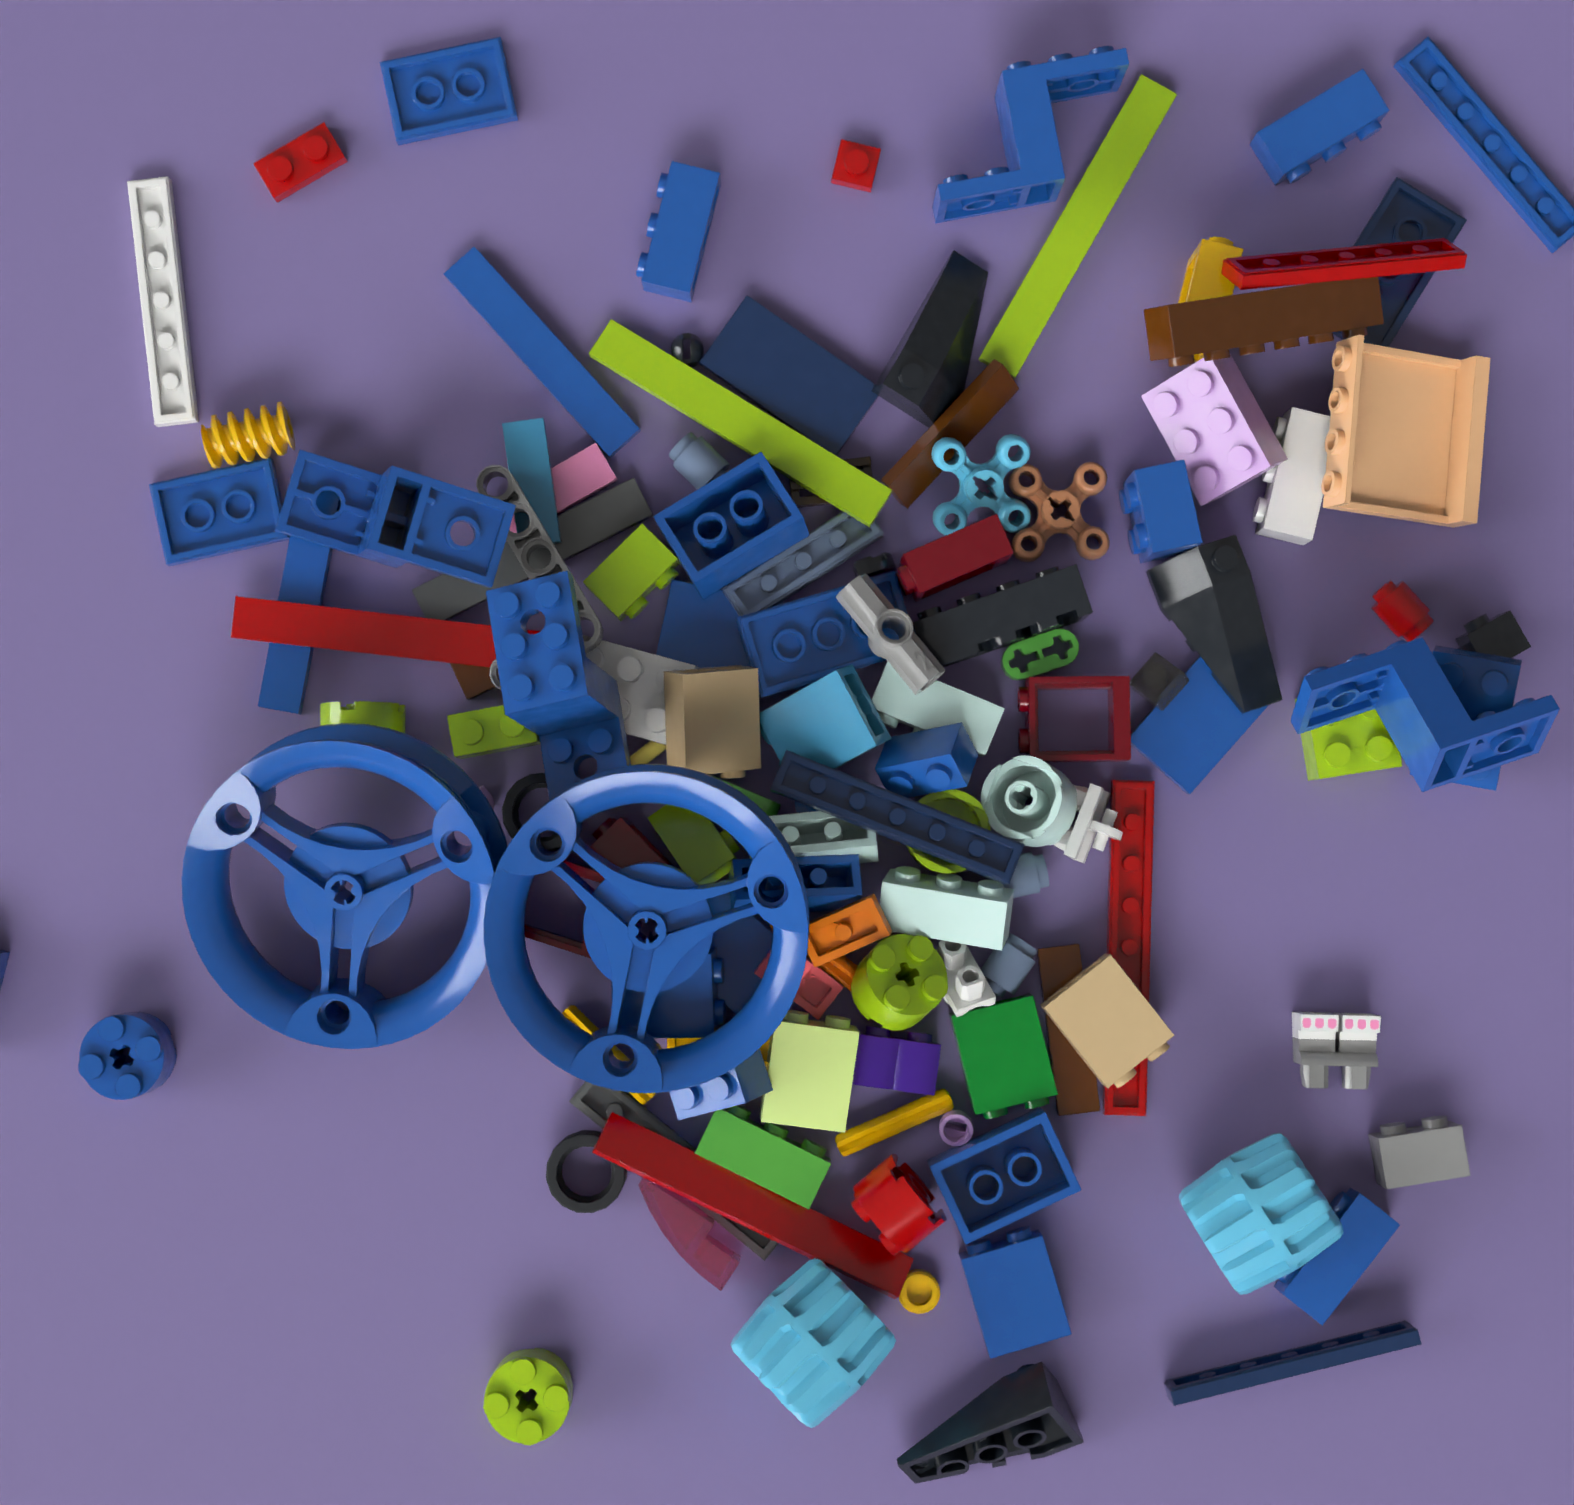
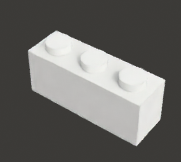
M1291 407L1283 415V418L1277 417L1273 432L1288 459L1262 474V481L1267 482L1264 498L1258 497L1254 507L1252 521L1258 522L1255 534L1303 546L1313 540L1323 498L1321 484L1326 473L1327 452L1325 450V439L1329 432L1330 416Z

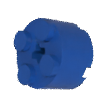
M127 1012L106 1017L97 1022L85 1035L79 1052L78 1071L88 1085L104 1097L115 1100H127L144 1095L163 1085L173 1072L177 1054L171 1037L172 1034L163 1021L145 1012ZM130 1047L131 1049L129 1051V1056L133 1058L134 1061L127 1063L125 1061L126 1056L123 1054V1049Z

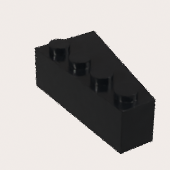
M1077 564L1061 570L1059 566L1036 573V578L1020 584L1018 579L996 587L997 592L981 598L980 593H975L956 600L958 606L942 612L941 607L937 606L917 613L918 621L913 622V631L944 668L1007 647L1016 642L1081 622L1092 614L1093 611Z

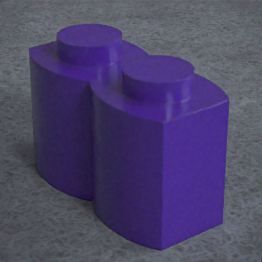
M866 1026L865 1033H859L853 1085L935 1095L941 1044L932 1042L933 1034L908 1031L907 1039L890 1037L891 1030L876 1026Z

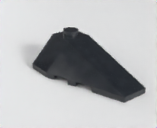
M955 250L952 251L871 391L928 428L965 390L988 277L987 271Z
M1236 534L1197 546L1146 571L1160 611L1168 621L1172 620L1187 639L1185 641L1193 652H1198L1212 670L1211 675L1242 714L1283 700L1251 572Z
M1041 1361L1036 1364L1023 1365L1016 1372L1003 1376L899 1456L897 1464L916 1484L965 1474L971 1464L992 1463L993 1468L1006 1465L1005 1457L1030 1453L1031 1460L1044 1458L1081 1444L1084 1441L1057 1379Z

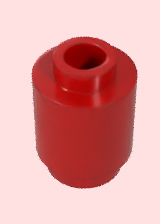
M1390 580L1372 596L1376 603L1371 609L1398 638L1402 636L1407 642L1418 637L1434 621L1428 614L1430 609L1404 581L1395 585Z

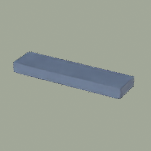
M842 511L809 533L810 536L724 587L723 593L739 616L777 606L881 539L884 532L876 521L869 528Z

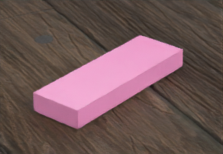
M597 443L592 444L551 468L558 515L618 480ZM513 515L509 528L513 533H517L515 515Z

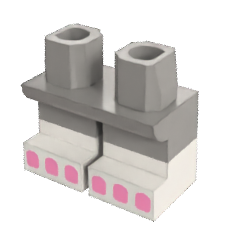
M1292 1012L1293 1062L1300 1064L1302 1086L1306 1088H1328V1066H1342V1088L1368 1089L1371 1067H1378L1376 1041L1377 1033H1380L1381 1016L1370 1013Z

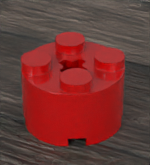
M893 1153L853 1186L855 1200L851 1202V1205L864 1222L868 1223L870 1220L874 1222L882 1232L879 1235L880 1241L895 1256L900 1251L908 1253L946 1222L947 1218L942 1208L937 1213L934 1212L930 1203L936 1198L906 1162L898 1167V1156Z

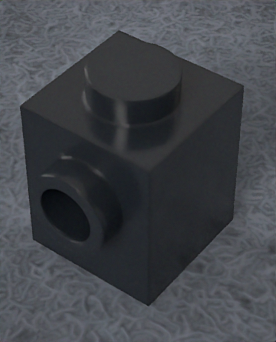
M1511 611L1498 614L1491 619L1485 613L1463 625L1467 632L1455 639L1459 645L1457 649L1512 658L1531 647Z

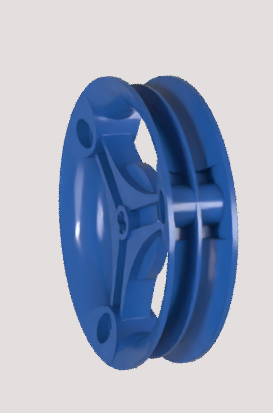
M341 723L308 728L288 735L258 753L218 787L206 802L188 838L183 858L181 882L185 919L198 955L210 975L240 1008L262 1024L290 1038L328 1048L362 1049L389 1045L417 1035L445 1018L467 996L486 967L483 942L486 898L494 872L508 845L496 813L477 784L461 767L429 744L408 734L369 724ZM333 767L354 768L370 771L402 784L426 801L437 814L434 818L432 829L398 839H390L376 829L357 823H335L315 829L291 817L274 805L276 786L295 775L310 770ZM236 804L244 806L249 811L250 819L244 818L239 813ZM263 823L267 824L297 845V848L294 851L260 828ZM454 831L464 833L470 839L472 845L465 846L458 843L455 839ZM243 841L260 852L284 875L285 897L292 915L308 934L317 939L322 976L321 984L317 985L313 991L298 985L276 970L259 953L242 927L232 899L230 859L232 847ZM434 842L439 857L410 868L404 855ZM449 868L455 875L469 881L470 885L469 914L459 944L448 961L429 980L411 991L385 998L382 993L365 983L369 949L371 946L390 937L402 924L412 904L414 884L433 873ZM347 881L353 885L351 891L345 888ZM339 948L351 949L350 978H337ZM335 1001L346 1004L349 1011L339 1007Z
M637 764L605 770L576 782L549 800L521 827L499 860L490 883L483 920L484 950L492 985L507 1016L523 1038L538 1053L567 1073L597 1086L631 1093H662L698 1086L718 1078L752 1056L778 1028L793 1003L805 968L809 937V907L802 872L791 847L772 819L751 799L722 780L692 769L665 764ZM638 803L672 805L693 811L721 826L744 847L752 861L747 874L707 884H697L685 872L664 863L639 862L620 868L596 853L579 838L582 832V823L593 815L623 805ZM546 830L558 833L562 841L561 849L558 851H548L545 849L540 841L541 833ZM572 850L605 878L596 889L591 887L563 862ZM550 870L565 881L585 904L583 934L587 951L596 967L612 981V1011L609 1026L596 1030L592 1034L576 1026L553 1005L537 981L528 957L524 934V917L529 890L535 875ZM767 877H776L782 881L784 891L777 897L766 896L760 889L761 881ZM747 886L751 903L713 915L708 901L709 898ZM759 913L764 920L773 925V940L767 968L753 996L739 1013L717 1031L686 1045L662 1049L660 1044L651 1035L647 1034L650 1013L659 991L668 990L680 985L700 968L708 955L713 940V933L716 930L739 919ZM644 918L645 923L648 922L649 918L657 922L655 928L657 935L653 936L652 931L649 932L648 936L641 933L642 922L640 919ZM626 989L645 992L638 1028L619 1025ZM619 1043L627 1044L633 1049L634 1057L628 1061H621L614 1056L612 1047Z

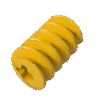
M282 401L277 402L276 415H271L266 405H261L259 418L255 419L250 409L245 408L243 421L239 422L233 411H229L227 413V424L222 425L217 415L214 414L211 415L210 428H206L203 424L201 425V436L205 453L211 467L215 469L222 466L223 458L228 464L236 465L240 455L246 462H251L255 459L256 451L260 457L267 459L271 456L272 447L280 456L287 453L288 444L295 450L292 423Z

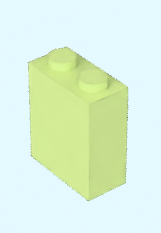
M788 1010L781 1024L770 1036L766 1069L773 1091L762 1095L759 1112L761 1122L845 1133L860 1032L856 1026L850 1025L851 1019L846 1017L827 1015L824 1022L809 1020V1013Z

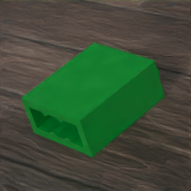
M1028 993L995 1001L994 1005L976 1007L959 1017H956L954 1012L948 1013L972 1111L975 1115L983 1113L984 1119L997 1118L1009 1113L1007 1107L1024 1103L1025 1109L1037 1108L1049 1104L1048 1097L1058 1095L1033 995Z

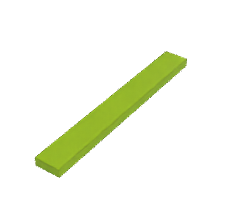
M1141 74L980 355V362L988 366L994 359L1005 366L1013 380H1015L1175 100L1176 93Z
M612 319L589 352L592 359L751 456L762 452L774 470L869 528L892 494V489Z

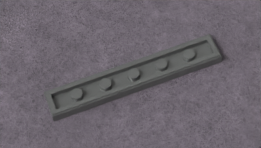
M632 478L558 515L562 543L554 545L564 561L653 517L635 479ZM505 542L491 588L442 574L412 589V592L425 618L450 620L487 601L486 591L528 580L529 577L508 542ZM545 548L536 549L530 556V565L534 569H543L551 561L550 550Z
M585 1081L569 1101L602 1129L611 1112H614L694 1152L696 1150L694 1146L627 1092L608 1089ZM693 1202L764 1261L779 1244Z

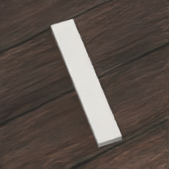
M166 176L127 181L154 425L165 427L199 422L172 180Z

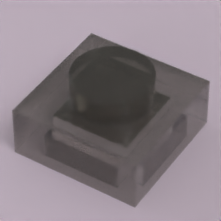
M1155 652L1130 680V687L1159 710L1163 711L1190 680L1183 671Z

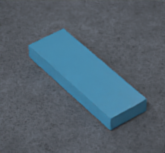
M544 418L502 423L508 470L518 482L553 543H562ZM518 512L514 515L517 533H520L528 528L530 518L528 514Z

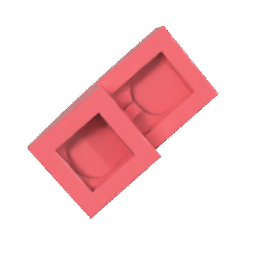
M771 950L754 971V974L761 979L767 968ZM806 958L801 983L793 1001L819 1020L844 986L820 967H814L812 961Z

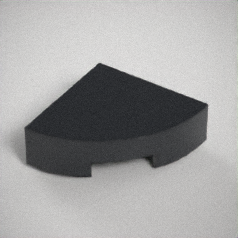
M883 552L876 557L868 556L855 561L853 571L856 577L866 573L870 578L895 568L896 565L891 553Z

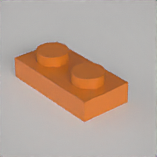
M873 893L809 921L807 953L814 967H818L891 934L892 929L875 894Z

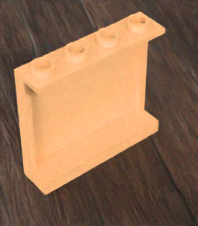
M1356 335L1338 341L1332 356L1334 379L1333 390L1328 400L1331 415L1329 432L1325 439V450L1327 452L1326 473L1321 484V490L1324 495L1323 508L1452 528L1476 524L1478 520L1491 358L1476 355L1459 360L1364 343V335Z

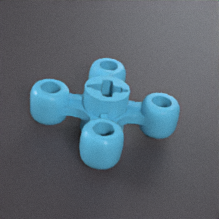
M1016 434L1005 435L996 444L995 454L992 459L978 464L969 460L966 449L960 441L951 437L938 440L932 447V460L941 470L954 473L959 479L960 488L953 500L941 503L934 510L932 520L936 529L946 536L966 527L967 517L971 511L978 507H989L998 515L1003 529L1008 532L1017 533L1027 528L1031 519L1030 509L1021 500L1010 498L1006 495L1003 480L1010 470L1022 467L1029 460L1031 450L1028 442ZM1017 445L1018 451L1016 455L1008 457L1010 447ZM953 448L954 456L950 460L945 461L943 458L945 451ZM974 476L984 480L988 486L987 489L990 491L988 494L978 490L974 484L975 481L972 479ZM1013 510H1018L1017 518L1009 521V514ZM955 513L954 521L946 525L944 523L946 516Z

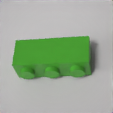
M741 1105L714 1111L696 1147L695 1154L809 1209L831 1165V1158L825 1156L827 1149L804 1138L802 1144L788 1138L789 1130L779 1124L765 1122L762 1125L750 1119L751 1111Z

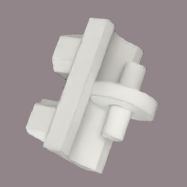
M1091 783L1089 788L1074 785L1077 791L1076 812H1079L1074 827L1070 826L1060 841L1054 844L1064 851V855L1084 864L1091 846L1103 852L1109 837L1121 840L1123 835L1122 831L1113 828L1118 812L1106 808L1111 794L1104 791L1102 787Z
M941 940L936 951L943 959L948 980V991L943 999L947 1004H950L956 1017L962 1016L976 1007L994 1005L996 996L966 944Z

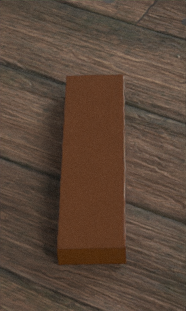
M994 359L881 479L885 486L892 489V495L901 505L908 509L943 471L935 465L931 456L932 447L938 440L951 437L960 441L966 447L1019 390V387L1005 366ZM950 448L945 451L943 456L945 461L950 460L954 456V449Z
M1078 943L1036 948L1043 1002L1083 971ZM1044 1011L1051 1069L1058 1095H1055L1057 1115L1064 1116L1100 1111L1096 1076Z

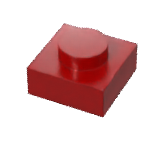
M841 139L831 183L871 193L881 149Z

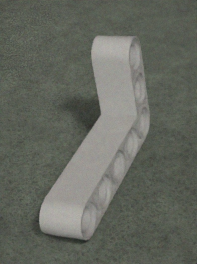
M490 465L481 470L476 479L478 493L516 505L514 514L523 512L529 515L530 522L528 528L520 533H513L509 530L506 538L529 579L563 571L571 573L518 482L509 470L501 465ZM497 476L506 478L508 488L503 495L498 497L488 495L487 485L491 479ZM539 548L550 550L551 561L548 566L543 569L531 567L530 556L532 552ZM573 576L580 621L589 620L595 628L592 638L584 642L587 654L601 643L604 630L596 613ZM495 659L490 666L489 676L495 687L501 690L497 660Z

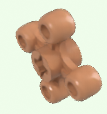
M1096 462L1083 463L1074 473L1071 485L1065 490L1060 491L1048 488L1043 482L1039 469L1031 464H1025L1012 471L1009 476L1010 490L1017 497L1027 498L1032 501L1038 512L1035 524L1030 528L1020 530L1012 539L1011 547L1016 559L1027 563L1037 560L1044 551L1047 539L1059 533L1071 537L1075 542L1077 552L1086 560H1097L1106 554L1110 544L1108 534L1100 527L1087 524L1080 512L1083 501L1089 496L1100 493L1107 483V473L1102 465ZM1090 473L1094 475L1096 484H1087L1084 480V474ZM1023 475L1030 477L1032 486H1022L1019 482V477ZM1061 504L1067 508L1064 514L1065 518L1053 519L1051 516L1054 510L1053 507L1057 508ZM1088 537L1097 539L1099 548L1096 550L1090 549L1086 544V539ZM1024 539L1031 540L1035 546L1034 551H1025L1021 546V541Z

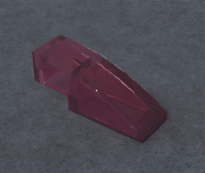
M642 1177L638 1184L649 1211L664 1236L678 1254L699 1275L722 1291L739 1265L741 1256L708 1234L715 1220L681 1195Z

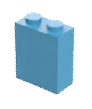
M853 664L833 671L759 713L760 732L764 740L769 745H772L780 760L779 766L785 751L788 750L836 769L892 739Z

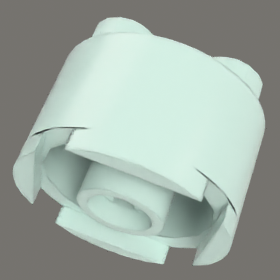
M1020 755L1013 757L1012 760L1002 765H997L991 770L982 787L981 804L988 816L989 824L996 832L1023 843L1025 846L1041 847L1054 845L1059 842L1072 825L1077 810V791L1066 775L1037 757ZM1028 798L1033 799L1030 805L1025 806V802Z

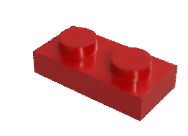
M325 122L253 164L271 195L278 203L348 161Z

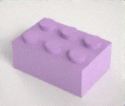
M1231 354L1230 358L1204 361V358L1141 396L1176 461L1185 460L1190 487L1201 506L1220 499L1288 459Z

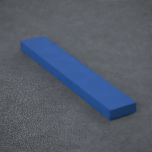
M1429 36L1396 62L1393 67L1551 253H1554L1574 236V207Z
M475 247L469 250L444 273L448 281L609 458L615 455L640 432V428Z
M324 491L317 496V508L322 513L331 515L339 510L340 500L335 493ZM290 536L278 601L322 606L333 549ZM269 643L258 707L302 714L314 648Z

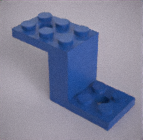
M1102 46L1091 50L1089 55L1073 57L1070 53H1064L1049 58L1046 63L1031 65L1030 61H1020L1007 66V70L1001 71L994 98L1008 167L993 168L987 170L984 176L968 179V176L965 174L945 178L943 184L937 185L932 209L935 224L1055 202L1065 181V173L1051 103L1117 92L1129 66L1127 49L1114 50L1113 46Z
M300 449L275 531L393 568H398L408 562L491 588L516 505L393 465L382 475ZM330 491L338 496L340 508L335 514H324L317 508L316 499L321 492ZM455 522H466L473 529L474 536L469 545L460 546L451 539L450 530Z
M563 571L486 591L505 715L539 736L549 800L567 787L582 780L578 770L582 761L587 758L596 759L598 765L596 773L631 765L617 680L586 657L573 575L568 571ZM538 613L544 614V628L537 634H528L526 626L531 616Z
M1421 637L1409 642L1404 640L1394 642L1385 650L1370 655L1365 653L1357 654L1345 663L1330 668L1322 666L1313 669L1303 678L1290 721L1297 734H1301L1375 709L1420 790L1425 792L1539 753L1560 708L1552 695L1537 700L1526 698L1517 702L1510 709L1498 713L1487 711L1471 720L1424 638Z

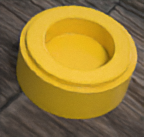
M910 1270L899 1295V1300L902 1306L912 1313L923 1314L929 1312L939 1301V1284L936 1278L926 1270Z

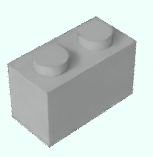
M1447 1116L1422 1118V1125L1406 1128L1405 1122L1380 1125L1381 1132L1368 1134L1376 1184L1385 1189L1470 1176L1462 1125L1448 1121Z

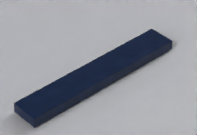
M788 750L785 751L770 789L771 792L1006 885L1010 884L1025 845Z
M1401 1321L1165 1380L1164 1386L1168 1399L1173 1406L1421 1345L1418 1329L1406 1321Z

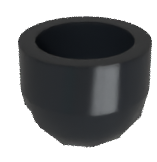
M680 334L671 344V355L693 368L700 363L704 356L703 343L694 334ZM684 340H691V359H683Z

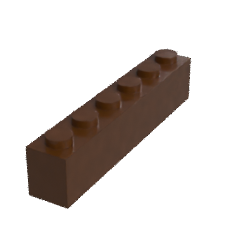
M1379 277L1310 283L1144 309L1150 361L1168 359L1169 367L1195 363L1194 354L1203 353L1204 361L1230 358L1229 349L1239 348L1240 356L1265 352L1264 343L1273 342L1274 350L1300 346L1299 338L1306 336L1308 337V344L1334 341L1333 332L1341 331L1342 339L1356 335L1365 336L1368 335V326L1384 324Z

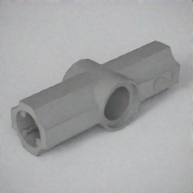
M866 573L853 579L837 594L836 599L868 636V645L871 651L878 657L886 659L915 695L924 691L945 672L943 666L913 631V622L910 616L902 610L895 609ZM889 628L894 630L899 639L892 640L886 637L882 629Z

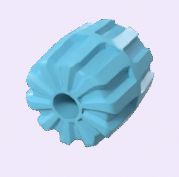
M1273 1133L1229 1155L1184 1188L1179 1194L1180 1203L1231 1286L1240 1295L1248 1294L1294 1272L1340 1239L1344 1233L1342 1223L1328 1200L1318 1188L1314 1178L1306 1169L1288 1139L1281 1133Z
M814 1258L804 1264L762 1302L735 1335L730 1345L733 1352L759 1378L762 1384L769 1388L801 1423L813 1428L820 1424L868 1380L893 1349L896 1339L886 1325L821 1260Z

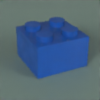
M1185 460L1134 470L1123 482L1124 489L1119 490L1120 506L1123 514L1129 513L1132 530H1128L1129 547L1133 555L1138 554L1140 564L1178 556L1203 543Z

